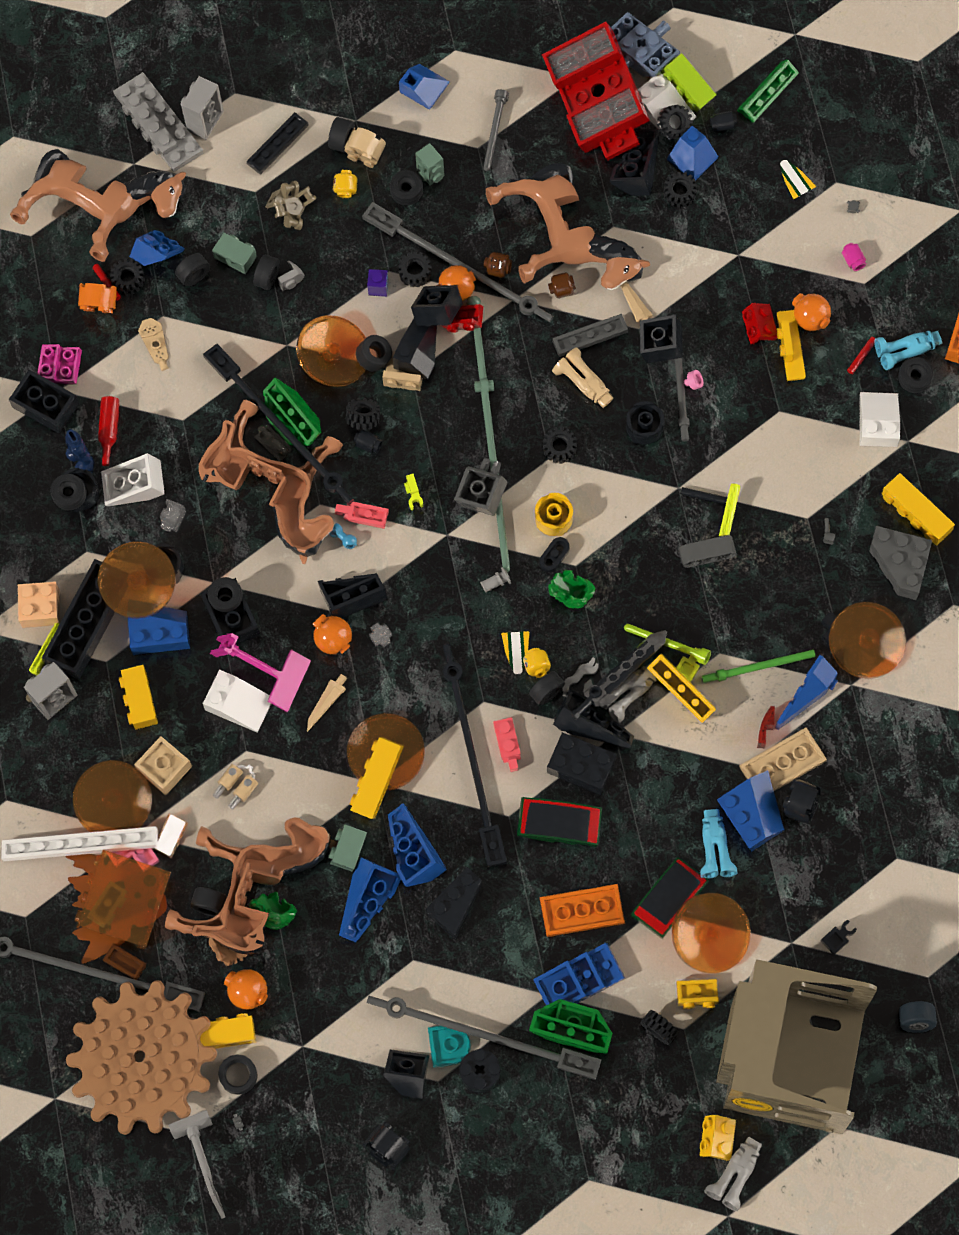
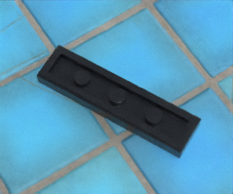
M294 112L246 161L247 165L261 175L307 128L308 122Z

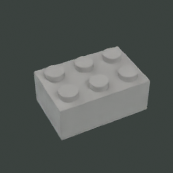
M199 76L196 82H192L188 95L183 97L181 107L187 130L207 140L224 110L218 84Z
M54 662L44 666L41 673L36 677H31L24 686L32 703L47 720L77 696L69 678Z

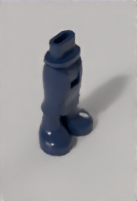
M68 430L65 436L68 447L66 450L67 458L73 462L78 461L75 468L86 469L92 473L95 462L93 457L90 456V452L86 448L83 439L76 431Z

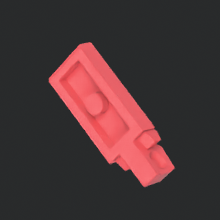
M352 502L346 506L336 504L335 515L343 516L344 520L385 529L389 513L387 508Z
M511 717L493 721L501 759L504 763H509L511 772L518 771L517 760L521 759V753L513 719Z

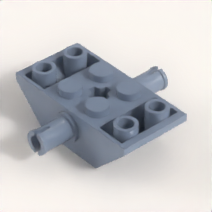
M627 12L611 27L628 68L631 67L643 77H655L680 54L678 49L662 38L671 29L665 21H662L654 30H651Z

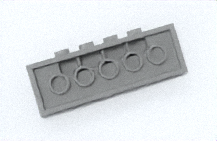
M143 72L113 91L116 98L123 105L124 113L132 117L134 126L142 130L144 139L152 143L153 151L156 155H161L173 172L203 154V149Z

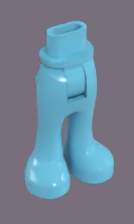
M926 331V333L911 334L893 342H886L883 337L875 338L874 343L878 357H881V365L885 370H890L896 363L935 349L937 345L942 344V339L938 331ZM907 348L903 351L890 354L891 352H894L896 350Z
M719 809L704 811L702 835L706 863L700 871L701 878L706 877L710 879L719 874L714 845L718 846L720 875L722 877H732L738 874L737 867L731 862L729 857L726 830L722 822L723 817H720Z

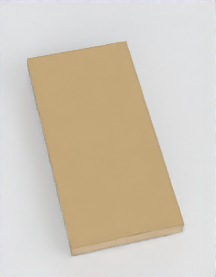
M804 728L740 765V769L747 779L768 770L773 790L776 791L823 764L827 759L808 729Z

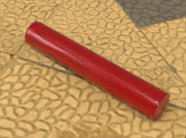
M95 264L92 268L106 287L113 286L100 265ZM118 291L116 292V301L121 298Z
M870 337L847 369L848 373L853 375L875 345L874 337Z

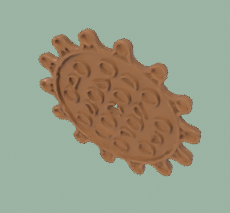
M159 980L153 981L148 992L144 995L137 994L132 983H122L120 986V998L116 1003H109L103 997H96L92 1003V1007L96 1011L95 1021L90 1024L77 1022L73 1027L74 1034L82 1039L83 1046L80 1051L70 1053L66 1057V1064L69 1067L79 1068L82 1071V1078L73 1086L72 1094L76 1098H82L87 1095L94 1098L95 1105L90 1116L95 1122L102 1121L109 1114L116 1115L118 1118V1131L123 1135L129 1134L133 1129L134 1123L138 1120L146 1121L152 1133L161 1132L163 1129V1116L167 1112H174L179 1118H187L191 1113V1108L187 1103L188 1094L192 1091L205 1093L210 1088V1082L201 1075L200 1068L203 1063L214 1061L217 1057V1051L214 1047L204 1046L200 1041V1037L203 1032L209 1029L211 1022L206 1016L196 1019L188 1016L187 1010L192 1002V998L188 993H181L176 999L167 1000L164 996L165 986ZM143 1051L145 1059L142 1062H137L135 1055Z

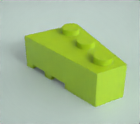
M682 53L661 71L673 84L690 109L698 112L716 96V93Z

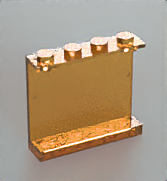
M102 850L101 854H97L93 865L96 866L94 873L91 872L87 884H90L88 892L84 891L81 903H84L82 911H77L74 920L78 922L76 928L82 926L136 944L137 948L144 950L147 947L171 872Z

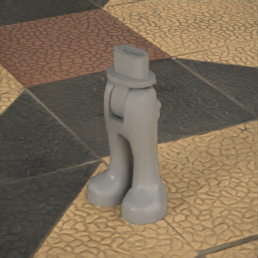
M649 665L646 667L642 666L641 669L632 673L610 694L619 697L625 691L631 690L625 697L613 705L611 703L601 706L604 709L609 708L610 716L617 723H621L624 720L625 709L657 681L656 677L647 669Z
M750 1137L746 1139L744 1144L741 1143V1148L731 1157L720 1179L716 1183L708 1185L704 1190L708 1196L720 1201L733 1175L737 1173L735 1182L722 1201L726 1207L733 1211H738L740 1208V1192L755 1167L757 1157L760 1155L758 1152L762 1147L759 1142Z

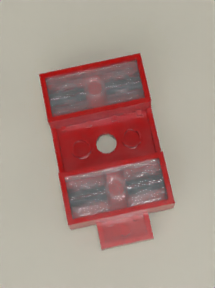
M607 22L542 54L553 84L559 90L567 109L568 115L566 116L578 146L585 153L601 146L605 158L610 160L640 145L634 129L650 121L613 29ZM601 84L605 87L604 93L599 97L593 96L594 87Z

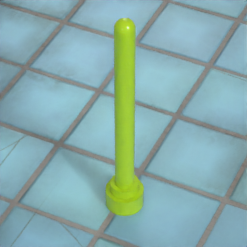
M630 624L624 626L625 631L643 638L653 634ZM666 638L664 646L694 656L698 663L704 665L708 663L711 656V650L705 648H698L697 650Z

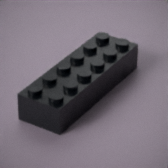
M94 559L42 656L45 665L54 662L64 674L80 680L131 583L129 573Z

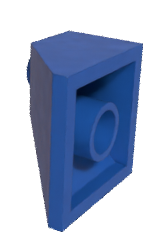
M691 126L680 137L667 160L682 173L686 172L687 177L690 174L692 179L697 180L718 159V155L706 136Z

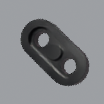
M557 537L550 543L540 557V567L542 570L553 572L558 568L569 553L570 545L567 539ZM561 546L563 550L558 551L556 548ZM551 561L553 564L548 566L546 562Z

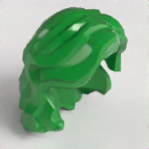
M572 570L556 573L551 580V584L548 586L549 594L563 602L568 608L584 607L595 592L593 583L580 576L574 578Z
M278 892L270 893L269 896L262 893L258 898L252 899L249 903L251 909L269 913L264 926L270 929H281L287 926L297 913L296 907L293 904L287 903L284 898L281 900L282 904L279 903Z

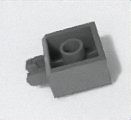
M484 458L480 469L469 466L465 469L454 501L461 507L495 516L507 481L503 476L498 475L501 467L500 462L495 461L491 471L487 472L490 466V459Z

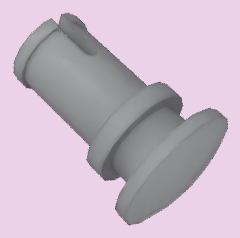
M501 567L502 572H495L494 576L480 582L485 593L499 585L503 586V583L507 581L511 584L510 577L503 567Z

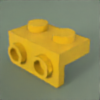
M717 979L676 982L678 1006H683V1009H693L696 1005H703V1008H713L719 1003Z
M719 1115L705 1116L702 1124L703 1133L702 1141L700 1142V1156L726 1161L731 1159L736 1125L735 1119Z

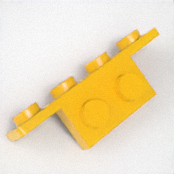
M794 310L777 312L779 326L777 328V337L781 339L780 355L784 358L787 381L805 379L798 324L794 318Z

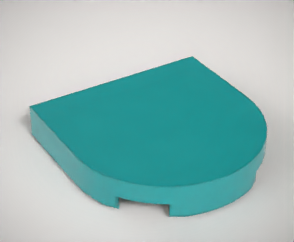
M443 1026L428 1027L433 1068L457 1065L470 1052L471 1045L468 1034Z

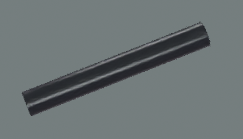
M684 487L681 488L680 493L681 495L726 504L728 498Z

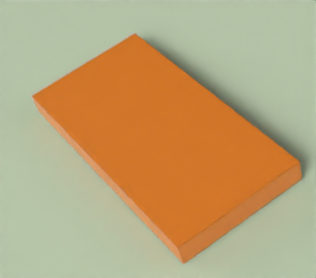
M618 884L540 897L547 937L625 924Z

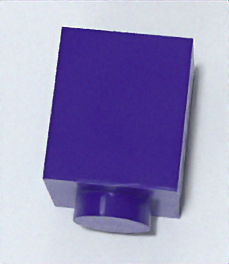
M369 269L368 296L387 297L389 281L387 270Z

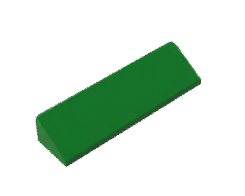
M788 59L781 61L737 110L750 121L755 122L799 72Z

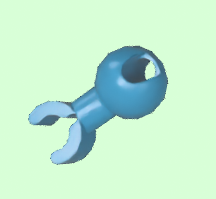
M336 523L329 535L333 538L338 537L341 539L345 548H355L357 545L356 537L351 534H345L340 524Z

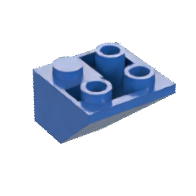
M418 64L407 70L399 81V89L401 94L430 110L450 81Z
M154 230L136 238L129 257L146 266L184 251V248L177 241L170 240L162 232Z

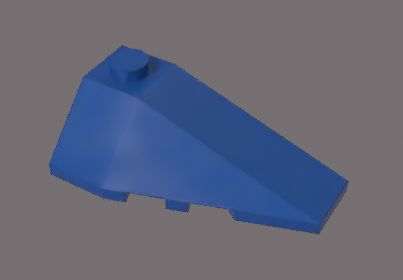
M819 655L807 673L804 685L799 686L793 697L794 700L789 702L777 721L776 729L782 728L823 697L829 689L833 690L836 686L838 672L823 656Z
M401 804L388 814L390 832L394 841L393 851L397 859L396 870L406 887L430 882L447 870L438 853L405 804Z
M362 857L360 858L352 876L339 936L354 942L360 938L371 924L370 920L377 912L380 913L385 901L388 898L391 899L395 894L401 880L398 873Z

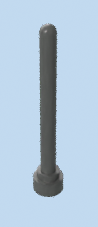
M502 89L496 90L494 95L496 108L483 167L485 171L491 169L503 105L508 102L509 92Z

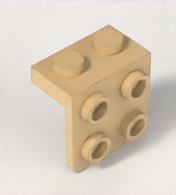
M392 351V358L387 364L386 371L384 370L383 385L391 388L420 391L423 379L421 375L409 374L394 369L393 356L395 351Z

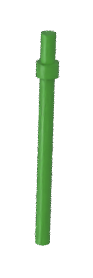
M809 650L733 669L716 670V673L703 675L702 681L703 683L715 680L719 682L724 681L728 677L815 657L814 650Z

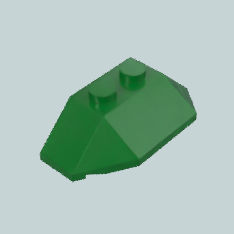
M274 378L263 390L265 404L304 446H310L321 434L319 418L297 391L279 379ZM266 416V418L278 431V433L282 436L288 445H293Z
M558 999L536 1010L529 1029L530 1032L547 1040L584 1051L598 1053L608 1052L613 1034L599 1010Z

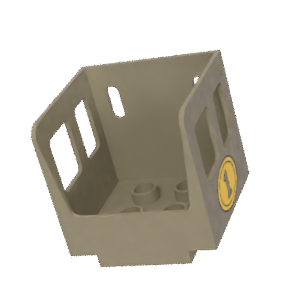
M756 959L749 981H739L730 1008L716 1083L728 1085L723 1109L819 1129L828 1133L843 1134L854 1118V1113L848 1111L847 1106L864 1012L874 997L877 986L866 982ZM804 982L842 985L854 989L852 992H846ZM799 989L841 997L848 1000H839L830 997L799 991ZM812 1016H819L837 1020L841 1024V1029L831 1031L813 1027L810 1024V1018ZM812 1098L824 1100V1101L826 1102V1104L823 1103V1102L814 1100V1099H812Z

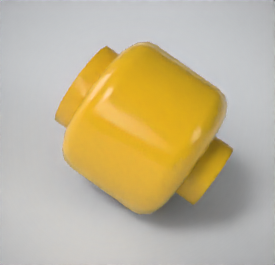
M341 170V173L334 176L333 191L337 193L338 197L351 198L357 191V177L350 170Z
M540 648L528 650L523 658L526 671L530 676L541 678L550 670L551 664L548 655L544 650H540Z

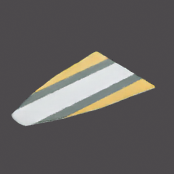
M783 160L780 163L785 183L793 199L816 187L796 166L787 160Z
M529 631L501 633L506 656L515 674H521L524 668L523 658L528 651Z

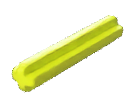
M735 483L730 485L719 537L730 535L740 492V485Z
M59 623L54 624L30 666L29 671L32 674H40L42 667L45 665L42 656Z

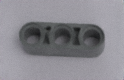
M730 535L689 543L679 547L682 564L685 568L722 561L737 555L733 538Z

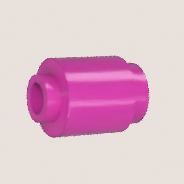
M849 243L843 247L842 255L850 269L859 271L866 266V258L858 244Z

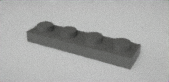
M621 313L552 338V342L558 356L561 357L567 355L574 348L581 350L628 333V327Z

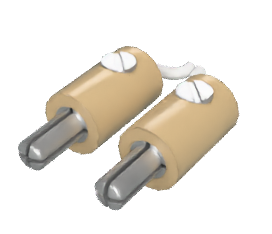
M231 764L217 782L220 786L213 793V796L218 799L224 790L229 791L242 775L243 771L239 768L249 769V772L252 774V777L246 775L233 792L235 797L228 805L232 810H234L240 800L245 802L258 785V782L255 780V773L252 771L253 767L250 765L235 766Z

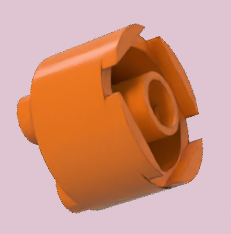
M80 283L78 306H80L81 310L87 312H94L95 309H98L102 313H113L116 304L117 287H106L104 284L85 283L84 285Z

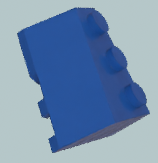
M128 600L129 641L133 655L190 649L187 611Z
M768 770L747 779L717 799L751 852L784 831Z

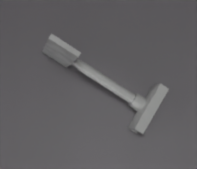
M207 1110L168 1124L174 1139L188 1135L189 1140L192 1141L210 1197L221 1218H225L199 1139V1130L213 1125Z

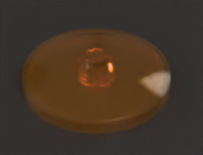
M330 315L315 318L306 324L297 339L296 352L299 363L311 378L321 384L334 387L349 385L358 380L365 371L357 361L356 348L366 337L355 324L342 317Z
M129 542L118 546L103 560L98 573V587L103 600L114 612L127 618H146L158 613L168 604L175 590L176 576L170 559L161 549L145 542Z
M860 602L845 608L835 618L829 632V645L834 659L842 669L859 678L873 679L888 674L900 663L905 653L906 636L900 620L888 608L877 603Z
M385 713L371 716L362 721L349 738L347 745L349 766L359 780L361 776L364 777L366 772L364 766L367 759L372 757L374 751L371 748L375 740H378L379 737H384L401 744L404 747L387 790L401 788L411 782L422 768L425 757L422 736L413 723L399 715Z
M116 760L100 762L87 769L79 778L73 794L75 814L82 826L89 832L140 828L148 818L152 805V793L145 776L134 766Z
M718 893L700 894L687 900L677 911L672 924V942L680 959L692 969L703 973H720L731 969L744 957L750 942V925L744 910L733 899Z

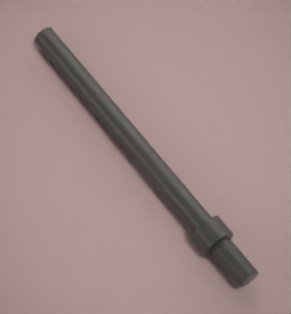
M682 358L675 359L680 417L678 419V427L681 428V440L686 442L689 441L688 427H690L686 410Z

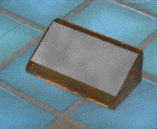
M169 813L158 835V848H153V850L173 858L188 822Z

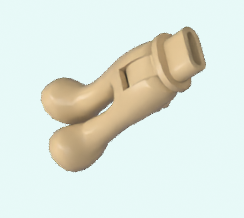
M578 348L572 349L566 355V358L563 357L552 369L555 375L565 374L584 395L592 401L594 400L595 404L599 403L602 408L614 399L609 394L610 390L606 388L602 380L582 360L581 351ZM569 363L573 364V366H575L585 376V379H583Z

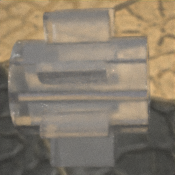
M376 623L370 627L372 632L369 634V637L375 646L380 644L382 647H385L391 643L389 638L393 635L386 624L381 626L379 623Z

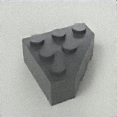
M876 526L869 550L870 553L875 557L880 565V569L893 585L896 594L916 600L920 591L932 540Z

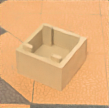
M161 736L134 764L137 771L165 795L192 768L190 760Z

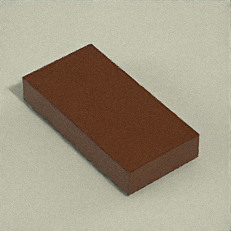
M114 943L103 958L105 963L135 980L139 979L147 966V963Z

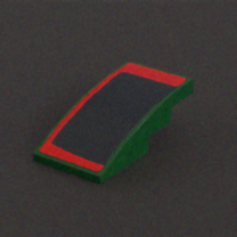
M521 797L517 836L551 843L557 841L572 845L582 844L597 847L599 845L602 808L566 801Z
M677 857L637 905L631 916L663 939L683 913L691 906L709 880L706 877L701 878L698 871Z

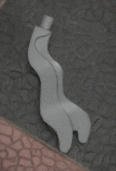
M594 657L589 663L582 664L573 676L568 677L564 681L563 696L566 697L569 687L572 684L578 683L584 675H592L598 671L599 664H595Z

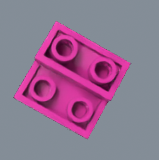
M59 344L42 345L37 374L53 383L77 384L82 350L79 347L62 348Z

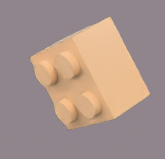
M56 582L18 584V619L22 628L54 626L55 623L60 624V589Z

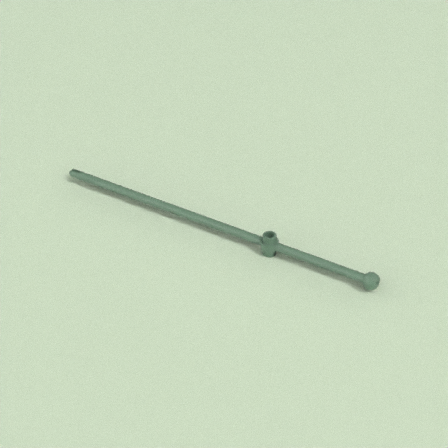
M470 296L467 299V305H481V300L477 296ZM474 328L480 379L479 381H474L475 392H480L482 396L491 469L494 462L497 461L489 391H494L493 380H488L486 376L481 328ZM501 498L496 511L502 566L509 572L510 563Z

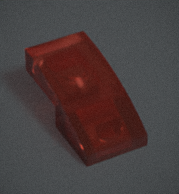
M770 706L763 718L758 734L757 748L765 749L766 730H773L775 706Z

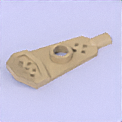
M152 318L143 320L138 332L153 361L160 365L161 371L169 369L166 363L169 357L161 323ZM158 342L159 346L153 347V343Z

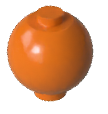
M454 265L446 268L441 273L439 284L436 286L457 285L461 299L465 301L474 291L475 285L473 282L476 281L472 270L468 272L467 268Z
M800 293L794 298L792 305L795 307L794 318L801 328L808 331H816L821 328L824 329L829 325L831 308L823 296L818 294L803 295Z
M322 614L313 622L315 626L314 641L322 652L337 654L340 651L343 654L351 647L348 643L352 640V631L344 619L337 616L326 617L325 614Z
M251 969L240 970L237 973L231 971L225 978L224 985L228 987V997L236 1007L248 1010L265 1003L268 997L267 984L264 977L257 971Z

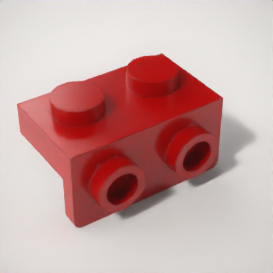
M751 303L742 311L750 344H755L759 340L774 341L778 338L770 304Z
M480 304L461 306L452 323L442 327L452 333H456L458 330L473 331L474 328H482L484 306Z

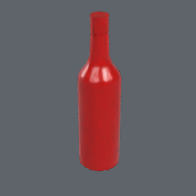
M113 396L102 397L100 404L98 440L102 445V466H109L111 447L117 440L120 400Z

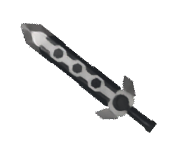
M667 631L650 634L596 685L592 684L591 679L586 682L583 691L586 700L571 712L572 718L577 720L592 704L594 706H605L613 703L618 697L610 694L665 644Z

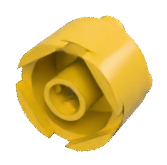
M549 493V495L538 500L535 507V522L537 528L542 533L549 536H563L570 529L573 522V507L569 499L563 494Z

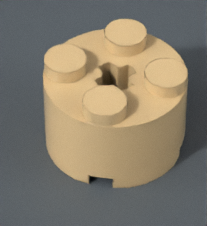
M353 128L344 151L348 154V159L357 162V160L363 161L364 165L373 168L377 164L386 142L382 138L380 141L376 139V134L363 128L355 130Z

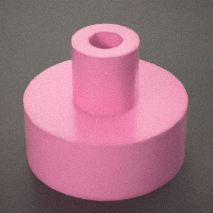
M698 370L688 372L684 384L686 387L690 386L693 390L702 388L704 384L703 377Z

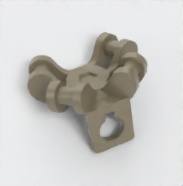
M292 181L290 184L282 183L280 189L272 193L265 208L275 207L277 212L275 218L284 216V226L286 228H291L292 226L296 230H301L303 226L301 215L305 207L317 197L311 194L309 186L299 191L297 181ZM302 195H304L307 199L303 203L299 199V197Z

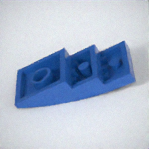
M604 943L590 952H585L570 961L558 965L533 980L545 1004L548 1005L558 999L577 1004L626 978L608 943Z

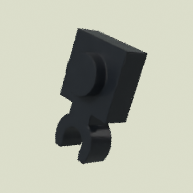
M849 920L843 922L841 930L835 926L820 940L833 955L849 943L846 936L854 935L857 930L856 928L852 931L846 929L850 922Z

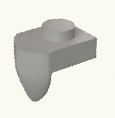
M287 261L291 271L278 277L279 286L282 291L294 288L305 276L302 270L291 261Z

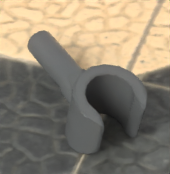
M825 518L823 542L833 545L835 534L830 533L829 518Z

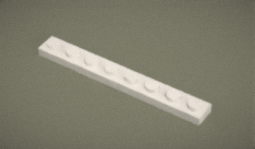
M154 826L2 840L1 859L3 861L158 848V829Z

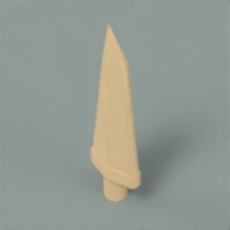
M627 282L620 285L636 322L651 318L653 316L652 313L643 304Z
M341 674L336 682L333 680L329 681L308 719L307 732L346 690L342 686L347 680L344 675Z

